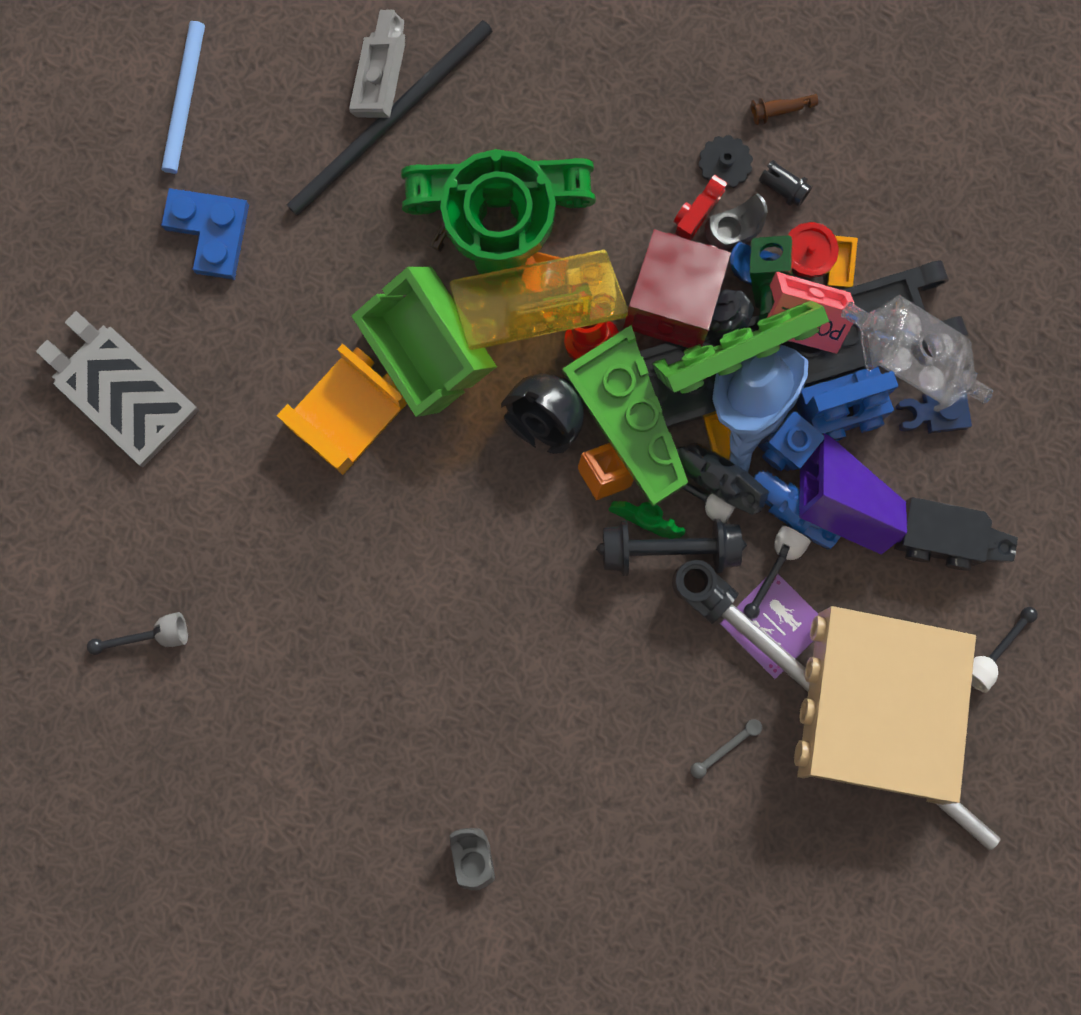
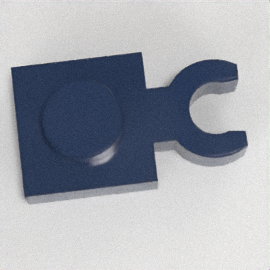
M966 387L925 392L922 395L924 404L914 399H904L896 405V410L908 409L913 413V421L902 422L899 425V430L912 431L922 423H927L928 434L967 430L972 427Z

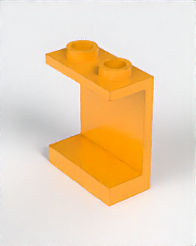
M342 343L337 349L341 356L338 362L295 409L287 404L277 417L343 475L407 403L388 373L381 377L371 368L375 363L358 347L352 352Z

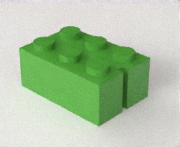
M407 267L382 289L385 294H376L352 315L355 323L415 417L440 413L465 393L463 389L473 387L497 367L433 267Z

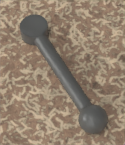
M756 719L747 721L745 729L702 763H694L690 769L692 776L697 779L703 778L709 767L747 737L760 734L762 731L761 722Z

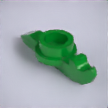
M613 501L608 509L610 512L664 538L675 539L685 534V529L676 526L674 520L670 519L668 522L662 519V509L658 505L652 507L649 502H644L641 506L637 507L627 501Z

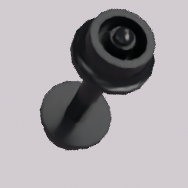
M714 519L712 538L629 540L627 521H621L619 526L603 528V543H600L596 550L600 555H603L604 570H617L622 572L623 576H628L629 556L713 554L715 572L722 573L725 568L741 566L742 551L746 548L747 544L742 539L739 524H724L721 519Z

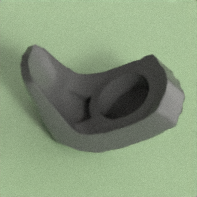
M757 193L751 196L745 203L731 210L711 216L705 223L707 241L718 249L725 250L735 247L738 242L747 243L762 232L768 213L763 197Z
M463 828L452 832L449 835L459 886L468 890H481L493 883L495 880L490 844L484 831L479 828Z

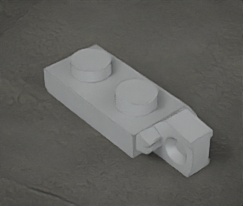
M380 10L376 31L372 32L370 37H364L349 107L350 112L355 117L390 118L405 48L404 20L395 13V10Z

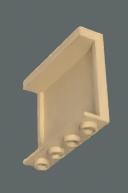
M834 606L819 612L818 616L814 617L810 629V639L815 641L813 657L808 659L805 669V680L809 682L808 698L803 700L800 708V722L804 724L802 740L798 741L794 754V763L796 766H799L798 777H816L926 798L927 802L941 805L960 803L976 635Z

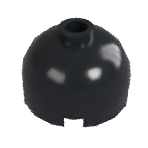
M543 373L525 377L514 386L501 403V408L504 406L507 408L504 419L514 433L535 448V438L547 446H551L547 451L548 453H564L575 441L583 426L584 406L569 381L563 377Z

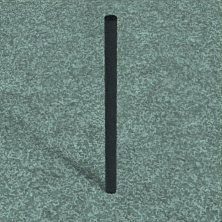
M484 20L477 24L392 105L390 118H378L286 204L287 207L296 216L300 215L493 32L490 25Z

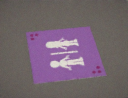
M778 574L759 606V616L750 620L796 659L813 642L810 639V629L815 616H818V613ZM765 579L737 606L743 614L744 607L748 603H752ZM724 619L720 623L774 679L784 671L728 621Z

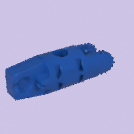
M763 470L754 475V479L769 491L765 504L770 507L768 511L785 522L790 528L827 550L837 543L841 536L799 518V488L791 482L787 485L777 476H772V473H768V471L764 472Z

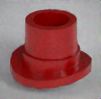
M808 222L798 225L789 232L788 235L792 237L793 273L801 277L813 278L821 277L832 269L837 261L839 248L837 239L829 228L820 223Z
M586 305L573 312L570 320L571 324L565 332L564 344L568 355L572 359L577 360L618 334L619 331L614 323L605 318L603 311L599 307Z

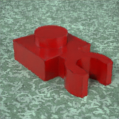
M714 175L694 203L691 205L686 202L679 210L673 221L677 224L675 234L681 238L692 240L708 218L710 211L723 196L724 189L728 183Z

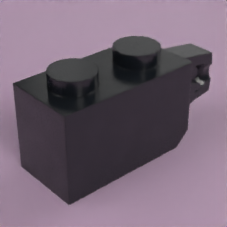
M915 497L906 500L907 534L900 542L895 543L894 550L906 552V559L918 562H930L931 557L946 560V567L965 571L971 570V565L975 566L984 562L1010 563L1014 561L1018 537L991 528L992 520L986 512Z

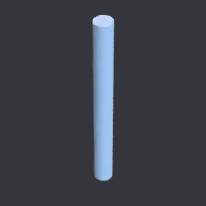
M190 21L161 168L166 173L176 174L178 171L205 25L198 21Z

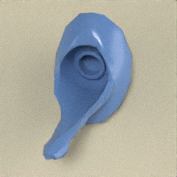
M780 345L779 351L770 356L757 358L755 355L742 361V367L733 373L719 376L716 373L713 402L719 422L731 431L730 461L747 473L753 451L763 438L778 429L787 413L794 407L808 377V360L798 351Z

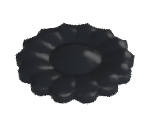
M726 135L724 138L717 136L713 141H708L705 144V149L700 152L701 160L698 166L703 170L702 177L710 181L716 175L728 183L725 188L728 186L735 188L738 183L745 182L747 175L752 171L750 164L753 162V157L749 154V147L743 145L741 139H733L730 135Z

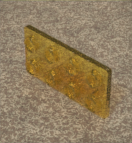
M605 250L450 281V290L470 350L626 318L628 315L626 302Z

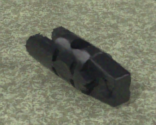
M698 442L691 443L687 448L685 446L676 448L685 475L693 479L697 484L724 502L751 515L762 511L769 491L745 470Z

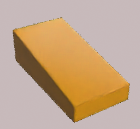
M835 236L839 252L836 263L828 272L827 286L850 288L853 287L858 238Z
M717 414L704 417L703 420L711 451L717 452L730 461V429L719 422Z

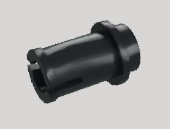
M772 160L767 165L769 170L763 171L759 182L764 183L787 199L786 204L789 206L795 204L799 207L812 189V186L807 184L808 179L805 177L799 179Z

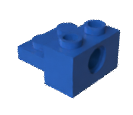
M878 365L828 382L803 388L796 401L800 416L822 434H827L835 441H839L847 437L845 431L860 427L861 433L884 426L883 419L894 411L889 395L898 387V383L893 371L881 374ZM853 407V416L847 417L846 415L850 414L848 408Z

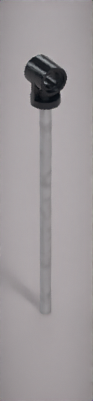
M692 560L676 569L672 579V586L679 598L690 604L711 624L722 616L806 691L809 690V682L805 680L806 668L732 604L739 593L717 575L709 564L700 560ZM689 570H696L704 577V587L699 593L688 591L684 585V576ZM961 803L937 804L988 850L994 849L1000 842V837Z

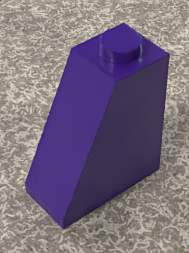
M823 434L824 440L800 468L799 518L882 555L895 543L900 542L907 534L906 501L831 436Z

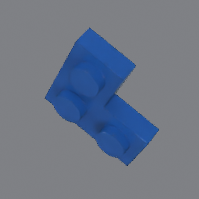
M169 188L161 226L166 231L199 235L193 266L196 274L235 280L249 209L247 200Z

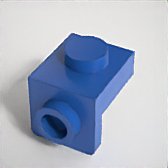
M797 412L789 414L775 432L763 438L757 446L765 452L762 457L769 465L779 471L783 469L790 471L800 469L824 440V435Z

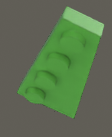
M808 301L760 320L757 323L759 330L752 332L751 328L737 329L724 334L720 340L721 345L701 347L699 344L684 350L685 355L680 361L668 365L666 359L663 358L653 362L652 365L657 377L674 393L679 390L680 393H688L701 387L704 384L703 379L716 373L719 376H723L737 371L742 367L741 362L755 355L757 358H763L780 350L779 344L792 338L798 341L815 335L819 331L818 327L829 322L824 306Z
M631 325L563 368V374L579 394L581 401L652 507L688 484Z

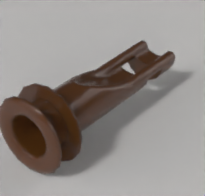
M813 94L796 99H778L767 102L759 98V104L752 100L750 106L754 122L758 125L759 120L763 119L764 124H766L769 117L802 110L803 105L808 104L809 108L818 106V95Z

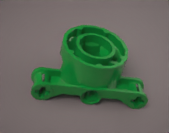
M494 149L473 154L460 164L409 165L401 169V178L405 180L406 199L402 201V210L413 215L430 214L441 210L447 237L459 253L474 261L479 276L484 278V284L490 287L515 286L520 282V276L524 273L527 259L540 251L553 229L556 205L566 208H586L595 204L596 197L591 192L590 175L594 171V163L584 158L532 161L518 152ZM575 179H578L579 188H576ZM511 206V213L517 221L512 229L495 232L484 228L482 223L487 215V207Z

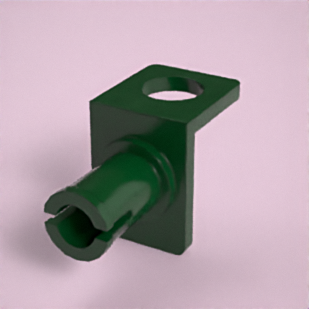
M790 235L753 238L751 241L750 278L755 306L760 308L759 321L768 317L775 303L770 288L775 273L779 272L792 276V237ZM768 247H778L783 251L780 258L773 261H766L760 257V253Z

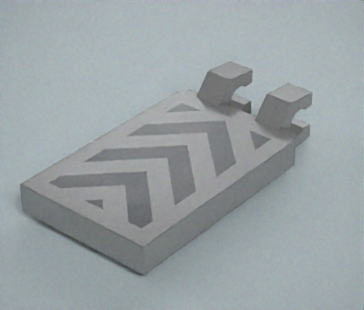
M75 311L65 323L86 343L70 359L49 340H46L36 352L57 370L52 376L56 380L53 384L138 465L144 467L199 409L111 326L107 329L103 325L97 330Z

